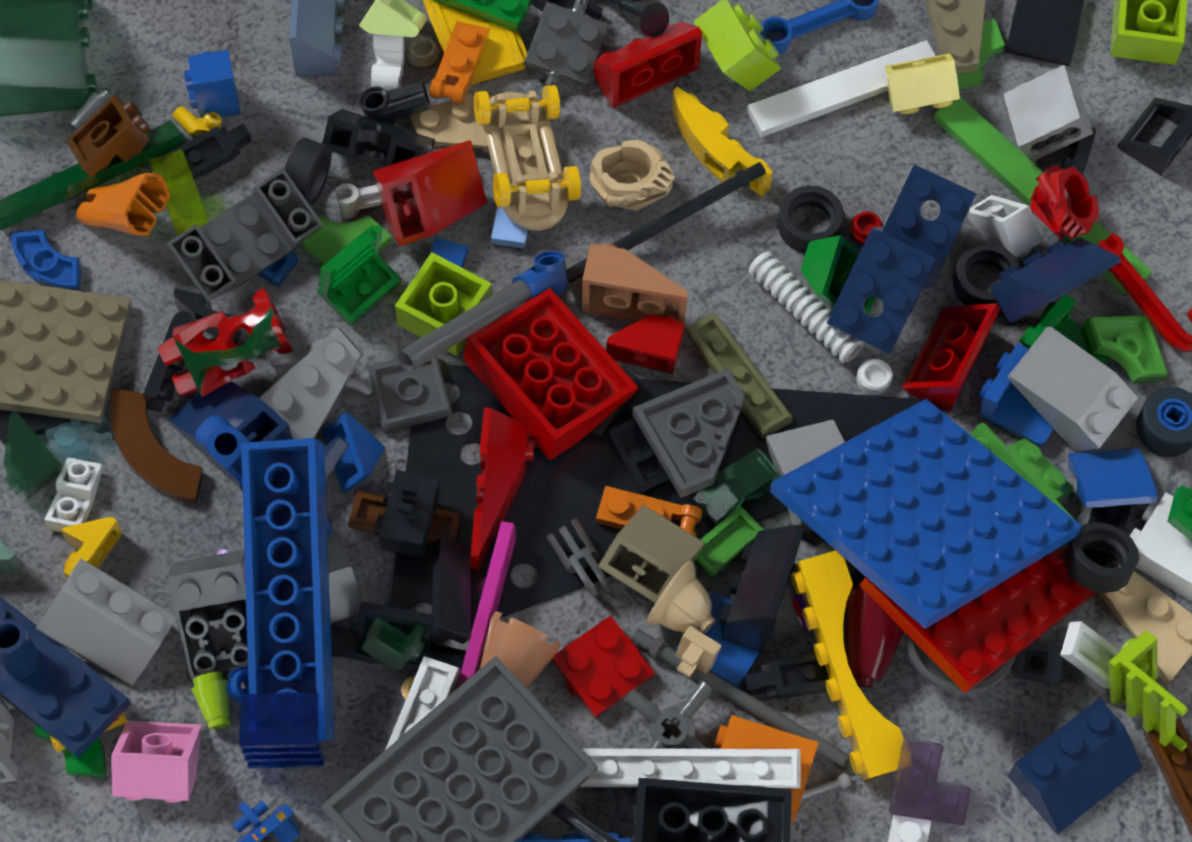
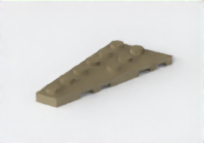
M923 0L938 54L950 53L955 61L956 74L977 72L986 0Z

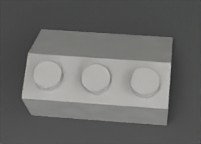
M80 559L35 629L132 687L175 622L176 616L83 559Z

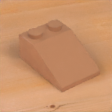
M590 243L582 279L583 313L635 322L649 315H668L676 318L678 321L685 322L688 300L687 290L626 249L618 248L609 243H602L600 245Z

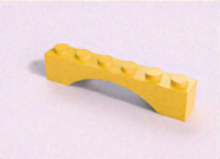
M835 550L799 561L793 566L795 572L791 573L792 584L795 592L802 594L806 608L802 609L803 618L808 630H814L818 642L814 644L815 655L819 665H825L829 680H826V689L831 701H837L841 716L837 717L838 726L842 736L849 738L853 752L849 753V759L856 775L860 774L862 781L911 766L912 762L901 729L884 718L869 703L856 684L848 665L843 643V619L846 602L853 583L845 558Z

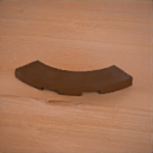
M112 389L110 401L111 426L117 445L129 467L137 476L139 475L158 492L183 502L197 504L204 474L203 467L177 459L157 442L149 427L148 408L143 393Z

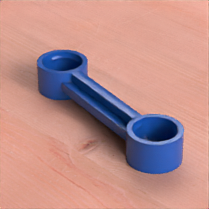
M838 0L790 20L776 16L769 17L761 23L764 27L761 34L765 40L767 38L764 34L771 30L780 31L786 36L784 40L771 41L780 55L788 50L791 40L847 17L856 20L872 18L877 11L879 0H871L873 4L865 7L854 4L852 0Z

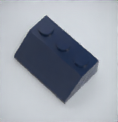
M1081 237L1067 244L1065 239H1062L1046 248L1049 253L1047 256L1044 257L1040 251L1022 261L1025 265L1023 269L1020 270L1016 264L999 274L1001 281L991 286L990 289L1011 324L1121 262L1119 256Z
M1098 698L1018 760L1007 777L1058 835L1142 768V765L1125 726L1106 704Z

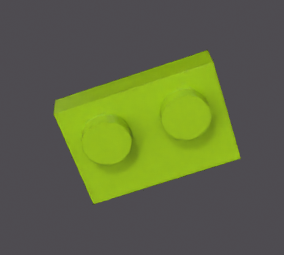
M1146 630L1139 637L1129 639L1122 646L1120 653L1109 661L1110 701L1114 705L1120 701L1126 705L1127 716L1132 719L1138 715L1143 719V729L1149 733L1154 728L1159 732V742L1163 746H1167L1171 742L1182 752L1187 747V743L1176 735V712L1183 717L1188 712V708L1155 682L1157 679L1158 639ZM1159 698H1160L1161 700H1163V701L1160 703V720H1159Z

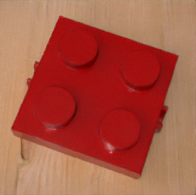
M611 615L561 649L551 659V662L566 680L565 686L568 692L573 697L577 695L594 719L625 698L632 689H638L655 675L654 671L638 652L639 648L634 646L631 638L629 639Z

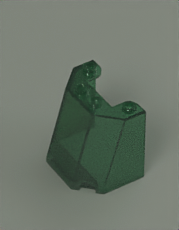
M0 0V117L80 109L93 91L95 93L98 92L95 73L89 74L85 59V47H90V34L88 27H84L83 19H89V11L93 10V0Z

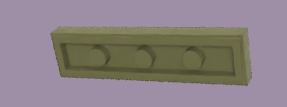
M715 312L685 329V335L714 374L727 368L730 370L745 395L741 411L762 439L792 423L793 417Z

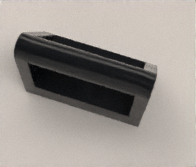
M1154 98L1117 144L1118 148L1162 176L1192 138V106ZM1158 114L1178 125L1161 147L1137 141Z

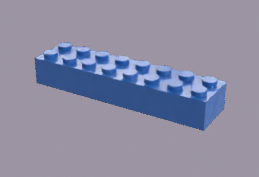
M316 438L241 443L250 741L252 745L260 746L335 741L324 444Z

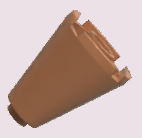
M494 612L490 620L479 670L497 656L528 689L558 652L561 644L555 640L550 645L546 643L549 635L513 617H510L509 621L505 623L499 620L502 613Z

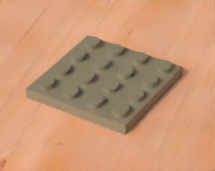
M0 280V409L102 423L132 306L131 298Z

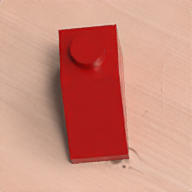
M649 315L609 336L606 342V351L615 361L674 374L683 341L685 322L678 321L676 318L668 315Z

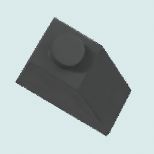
M340 534L328 537L331 625L358 617V610L362 602Z

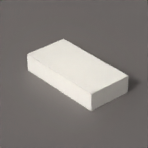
M1082 621L1070 622L1060 655L1104 689H1110L1109 661L1120 651Z

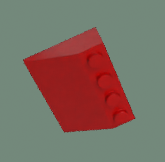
M551 288L467 337L464 362L514 420L528 426V436L535 440V444L549 460L576 445L638 390V386Z

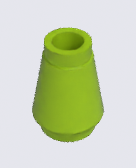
M211 672L194 678V687L191 691L208 725V729L215 730L230 725L229 695L226 689L228 680L223 679L222 672Z

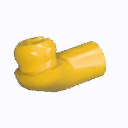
M180 106L172 115L179 125L191 136H200L215 127L218 130L221 129L222 118L215 112L206 113L204 118H196L185 106Z

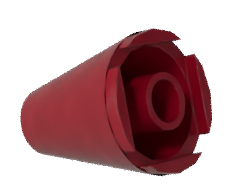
M858 582L856 589L852 586L846 602L844 613V648L848 665L856 684L859 687L873 688V683L882 682L905 632L860 587L861 582Z

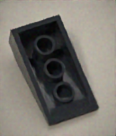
M638 778L634 842H790L792 789Z

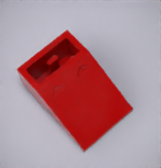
M471 140L373 171L389 231L398 246L430 237L487 204Z

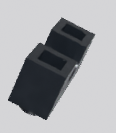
M340 109L328 116L322 144L329 146L331 152L352 159L359 155L378 158L386 162L385 167L433 152L436 139Z

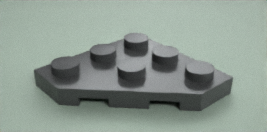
M728 368L633 407V416L681 498L714 484L742 410L745 395Z

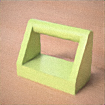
M375 0L359 24V27L370 34L416 37L426 23L427 17L405 0Z

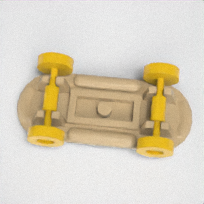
M556 85L543 87L542 100L536 99V91H529L528 94L505 92L490 98L487 91H476L474 94V113L477 124L484 127L494 169L493 193L496 206L498 208L503 207L509 219L519 227L530 231L550 229L563 218L568 202L579 200L581 197L579 170L576 166L564 167L562 171L549 120L558 119L560 115V97Z

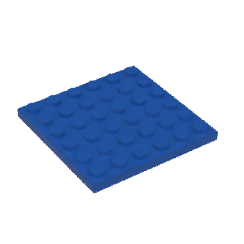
M927 399L772 481L770 492L925 629L1079 535L1082 525Z

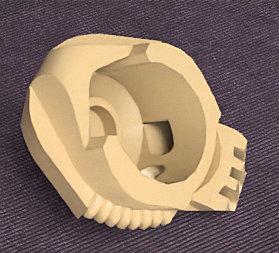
M627 140L621 146L602 149L597 152L590 163L591 185L609 208L617 206L626 210L638 211L668 195L673 187L672 182L675 176L669 164L663 161L662 153L655 146L641 140Z

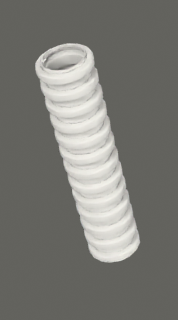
M770 251L761 253L756 257L749 267V275L752 277L756 276V281L759 284L764 283L763 288L766 291L771 290V296L779 298L778 302L781 305L786 304V310L790 313L794 312L793 317L797 320L801 319V324L804 327L809 326L808 331L811 334L816 333V339L824 341L826 348H832L831 353L834 356L839 355L841 363L851 361L861 351L864 342L827 324L826 322L832 310L829 308L825 309L826 304L822 301L818 302L817 295H810L811 290L808 287H803L801 280H795L796 276L791 272L788 273L786 266H780L781 261L779 259H773V254Z

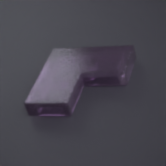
M911 738L903 739L889 806V812L892 815L964 825L972 789L968 785L937 781L943 745Z

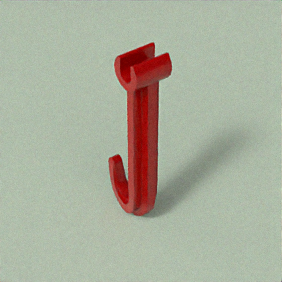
M1112 233L1105 241L1101 240L1097 246L1118 255L1121 260L1119 264L1108 270L1166 342L1181 352H1192V335H1189L1181 327L1123 255L1124 243L1122 239ZM1190 309V310L1187 312V317L1189 318V320L1191 321V323H1192V309Z

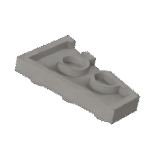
M337 327L259 399L264 401L290 425L291 434L294 439L315 438L363 353L343 330Z

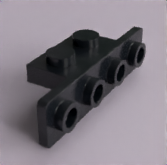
M361 602L358 610L357 630L331 625L333 657H344L371 664L376 663L404 670L418 671L425 656L458 667L461 671L467 651L432 644V614Z

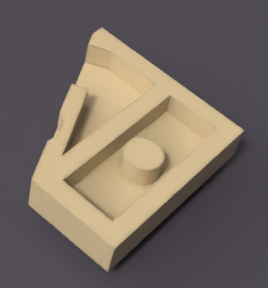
M472 93L467 94L463 105L454 103L451 99L432 105L430 110L409 115V120L415 133L436 139L434 148L449 147L471 140L473 148H483V153H489L484 127L476 122Z

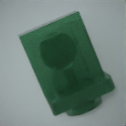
M376 617L369 626L361 649L375 659L381 660L397 671H400L408 660L414 662L421 654L425 645L421 641L425 627L418 623L408 636Z

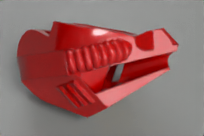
M1053 165L1035 178L1039 185L1035 186L1030 201L1032 203L1030 209L1058 238L1063 239L1066 234L1070 239H1073L1079 235H1086L1092 230L1093 223L1099 217L1098 200L1095 195L1090 196L1087 179L1075 167L1062 169Z

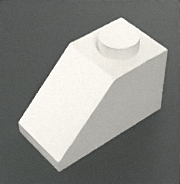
M991 195L972 206L967 215L989 244H996L1006 248L1016 258L1029 254L1031 248L1042 242L1030 206Z

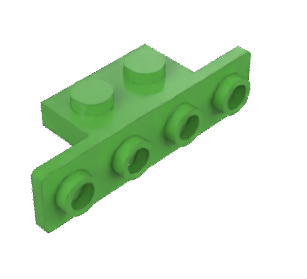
M985 423L978 424L970 434L972 437L1071 516L1059 502L1067 498L1074 490V487L1066 480L1064 474L1042 455L1041 450L1035 444L1024 438L1006 447Z

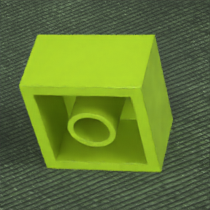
M721 0L693 21L702 30V38L722 72L749 92L782 69L776 60V57L779 55L777 49L769 39L765 40L761 34V31L764 30L763 25L753 13L749 15L740 3L735 5L729 0Z
M1115 0L1110 56L1176 65L1185 43L1187 0Z
M431 252L395 305L397 325L422 338L491 297L492 283ZM467 338L446 351L457 356L467 342Z

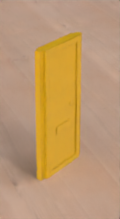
M422 0L443 55L456 21L488 28L489 37L471 85L521 71L527 67L524 65L528 53L519 31L511 30L432 0Z

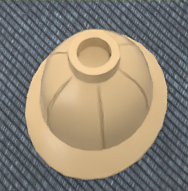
M691 560L679 569L665 588L647 618V625H663L670 630L685 633L688 627L692 626L703 634L713 626L716 619L711 615L712 602L704 586L696 579L695 566Z

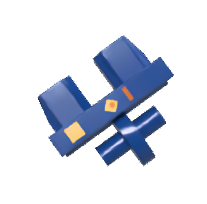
M263 800L252 809L244 801L237 806L243 816L234 822L232 826L238 833L242 832L249 825L253 829L236 842H261L260 840L270 832L274 834L279 842H292L301 834L291 817L294 812L288 804H282L262 821L259 820V817L269 810Z

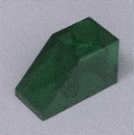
M14 411L9 416L4 469L7 476L3 479L16 495L22 492L29 499L60 475L62 465L21 416Z

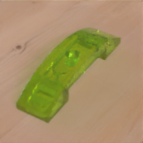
M182 149L149 159L153 173L163 176L168 186L170 198L166 208L176 235L182 234L196 224L200 228L209 222Z

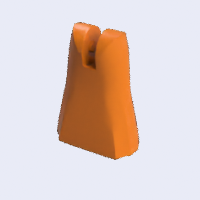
M144 173L122 183L91 188L86 194V199L89 202H82L77 209V220L91 227L110 228L131 235L149 236L157 219L153 213L163 211L170 198L168 186L163 176L158 173Z

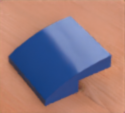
M1138 448L1068 454V468L1077 480V495L1086 508L1157 503L1158 495L1152 475Z

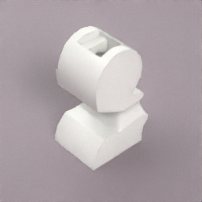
M373 34L376 63L372 65L371 87H382L386 91L401 87V76L404 75L403 65L405 64L406 53L404 37Z

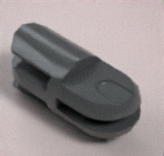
M575 518L571 523L586 548L579 549L565 525L558 530L573 552L569 559L552 533L546 538L567 572L570 574L577 573L590 595L595 596L599 593L584 569L590 566L605 590L608 588L609 582L596 562L599 552L578 519Z

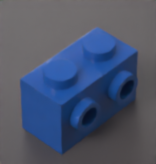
M229 51L201 52L198 55L188 56L190 70L184 71V78L191 108H198L200 118H204L206 113L210 114L211 112L219 114L221 118L240 115L238 94Z

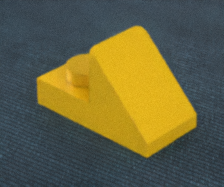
M102 518L61 529L65 541L79 549L78 552H72L65 562L63 573L66 579L80 559L96 568L101 566L123 534L115 518Z

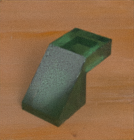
M755 449L718 472L714 484L701 489L693 499L711 521L718 525L745 500L758 499L772 485V481L778 479L781 474L760 449Z

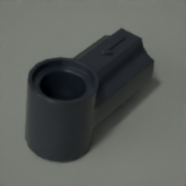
M423 81L388 91L378 86L370 87L362 92L359 97L360 107L366 117L394 125L398 118L430 110L431 108L430 99Z

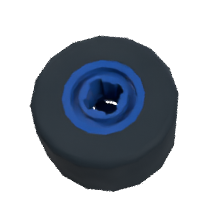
M1165 387L1156 390L1146 399L1137 417L1136 429L1141 442L1150 451L1161 456L1176 457L1187 453L1192 448L1191 392L1176 387Z

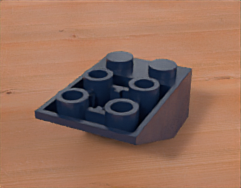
M232 381L201 397L200 393H197L168 419V422L241 490L243 489L242 485L196 442L195 435L197 429L206 419L213 415L224 417L250 442L293 439L290 425L264 401Z

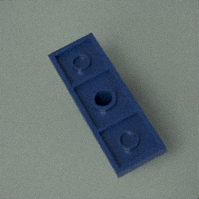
M0 596V696L79 759L131 703L128 697L65 647L35 629L37 627L36 624Z

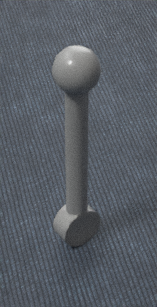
M842 773L836 780L806 789L802 799L836 787L847 788L851 784V777L846 773Z

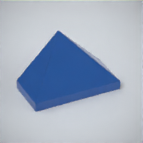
M343 413L323 429L322 432L326 445L337 437H340L348 444V448L334 467L341 491L348 493L370 476L385 447L349 413Z

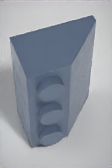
M292 0L289 40L296 75L335 76L336 63H342V43L337 42V37L344 33L343 15H339V7H345V0Z

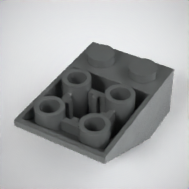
M245 550L172 563L167 580L191 681L200 675L211 672H222V675H227L235 668L244 669L248 667Z

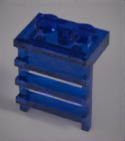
M319 693L241 694L239 747L242 748V755H245L244 760L247 762L248 769L324 767L325 754L319 736Z

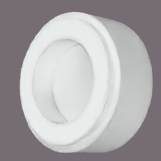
M868 359L858 368L857 384L863 392L869 395H880L886 392L891 385L892 369L881 359Z

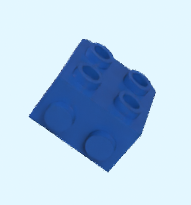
M1017 343L1011 354L1005 352L996 367V371L999 374L995 380L988 379L979 394V397L983 399L979 416L1041 447L1046 443L1054 429L1007 378L1029 350V348Z

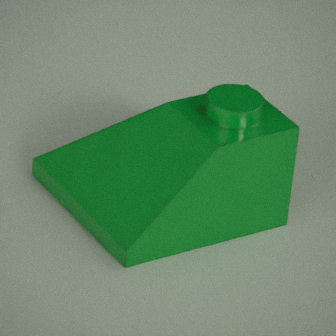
M841 235L814 240L808 244L800 271L815 293L834 308L860 252ZM875 296L869 297L865 302V311L868 315L870 314Z

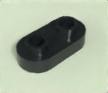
M1091 126L1093 134L1068 145L1071 148L1069 156L1065 155L1060 168L1075 167L1083 175L1096 134L1095 127ZM1074 127L1070 135L1076 133L1079 129Z

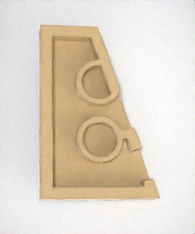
M1133 571L1128 584L1119 591L1098 593L1121 625L1127 628L1134 638L1139 637L1147 630L1158 639L1157 669L1161 673L1159 677L1168 686L1192 656V614Z

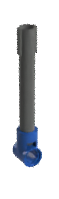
M546 251L538 254L534 258V266L514 277L511 285L396 352V361L400 363L403 369L410 372L549 288L556 295L565 293L569 285L564 254L558 251Z

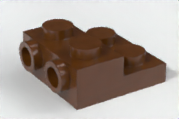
M114 95L66 139L81 168L91 178L98 171L108 167L116 154L126 163L132 156L141 153L146 143L151 140L147 133L152 128L141 117L143 115L142 112L130 100L124 103L117 95Z

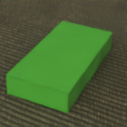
M740 505L701 539L706 544L694 563L712 580L743 554L746 543L754 544L757 532L764 529Z

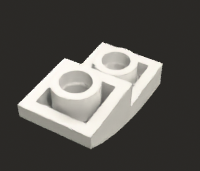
M67 458L55 483L57 493L44 519L45 529L61 532V529L87 521L103 470L102 464Z

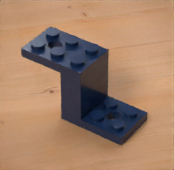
M914 164L885 226L871 228L826 323L891 354L921 291L933 287L978 193ZM929 200L936 201L940 206L939 216L932 221L925 219L921 211L923 204ZM871 296L878 297L883 302V312L878 317H872L865 311V302Z

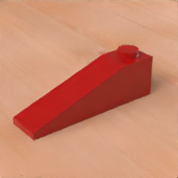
M484 408L480 441V470H482V474L477 476L476 502L478 503V508L475 507L471 544V567L473 570H479L501 525V521H503L525 475L526 461H533L535 440L528 439V426L492 408Z

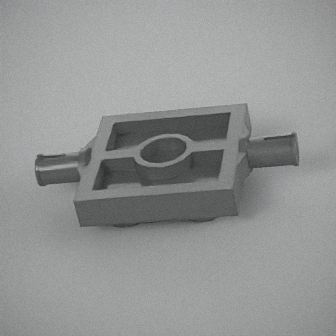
M575 0L573 8H563L546 2L524 62L525 66L536 69L548 77L545 86L556 85L558 89L560 82H572L585 88L587 87L594 67V61L597 59L609 25L593 19L585 13L589 0H583L582 5L580 4L581 0Z

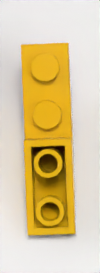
M677 86L673 90L672 111L682 137L694 155L721 182L733 177L736 170L741 169L743 171L761 162L766 174L750 182L749 188L763 197L771 189L773 171L764 160L755 158L746 152L738 141L728 139L729 124L720 113L712 112L702 105L695 95L686 93Z

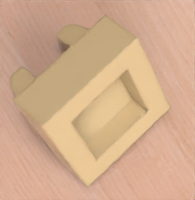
M689 626L682 635L675 654L682 661L677 667V671L688 678L692 676L696 669L707 675L716 661L721 645L692 626Z

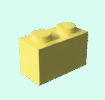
M950 53L884 66L890 105L894 112L899 111L900 114H912L918 112L919 107L932 105L933 108H943L952 105L953 100L960 99L955 61Z

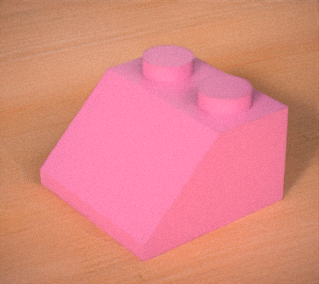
M127 720L128 722L125 724L111 755L112 796L124 797L132 801L144 798L162 799L169 803H176L182 800L189 801L196 781L202 725Z

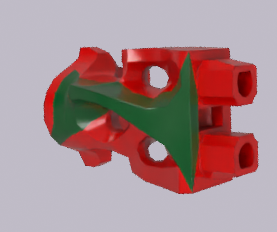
M265 288L258 290L253 295L255 306L247 313L227 317L222 310L197 321L175 327L173 329V338L158 346L159 354L166 366L181 359L185 361L188 369L172 376L180 396L199 391L202 397L236 378L247 375L256 369L254 363L248 360L258 357L267 351H276L278 354H288L293 351L285 326L270 293H266ZM209 327H216L218 329V335L211 339L204 337L203 333ZM239 329H245L248 332V338L242 345H236L232 340L233 334ZM238 363L236 367L230 370H223L221 368V365Z

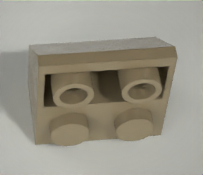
M643 505L617 534L598 567L656 603L679 569L690 560L694 563L706 543L646 505Z

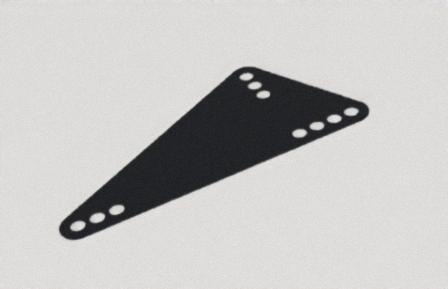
M440 365L444 383H452L459 389L457 401L450 404L452 413L464 412L468 414L472 420V426L468 432L461 435L453 434L447 429L446 420L448 417L411 426L406 472L439 478L441 493L437 508L462 513V521L456 542L471 548L475 507L478 508V503L476 502L477 476L482 474V470H480V462L474 465L462 462L458 455L459 449L467 442H477L480 444L484 408H492L512 419L514 418L469 366ZM639 379L641 384L608 430L634 419L633 407L689 385L692 382ZM771 388L793 417L792 423L773 434L834 420L846 442L923 400ZM741 411L714 484L682 498L679 496L671 480L641 493L625 469L606 433L600 438L590 432L576 445L552 460H549L535 444L533 461H526L525 475L503 519L504 522L514 524L516 541L504 583V591L497 612L502 613L500 618L585 587L577 573L570 574L567 572L546 537L552 533L569 559L573 552L558 529L565 525L579 549L586 548L571 523L573 519L577 518L599 552V557L596 560L599 565L617 534L621 531L620 529L596 524V516L605 486L679 505L689 504L699 507L703 513L700 522L695 525L694 531L697 534L696 537L700 540L740 505L755 521L788 510L770 492L772 481L778 479L765 438L762 439ZM671 519V522L680 527L681 521ZM499 529L480 569L473 570L471 567V629H473L481 599L477 593V585L483 578L487 577ZM427 545L424 558L396 553L390 607L410 610L414 604L419 602H426L432 605L433 546ZM520 564L531 565L537 571V581L529 588H519L511 580L512 570ZM590 566L584 569L592 583L599 581ZM601 569L606 578L612 576L611 574ZM434 633L432 634V644L448 639Z

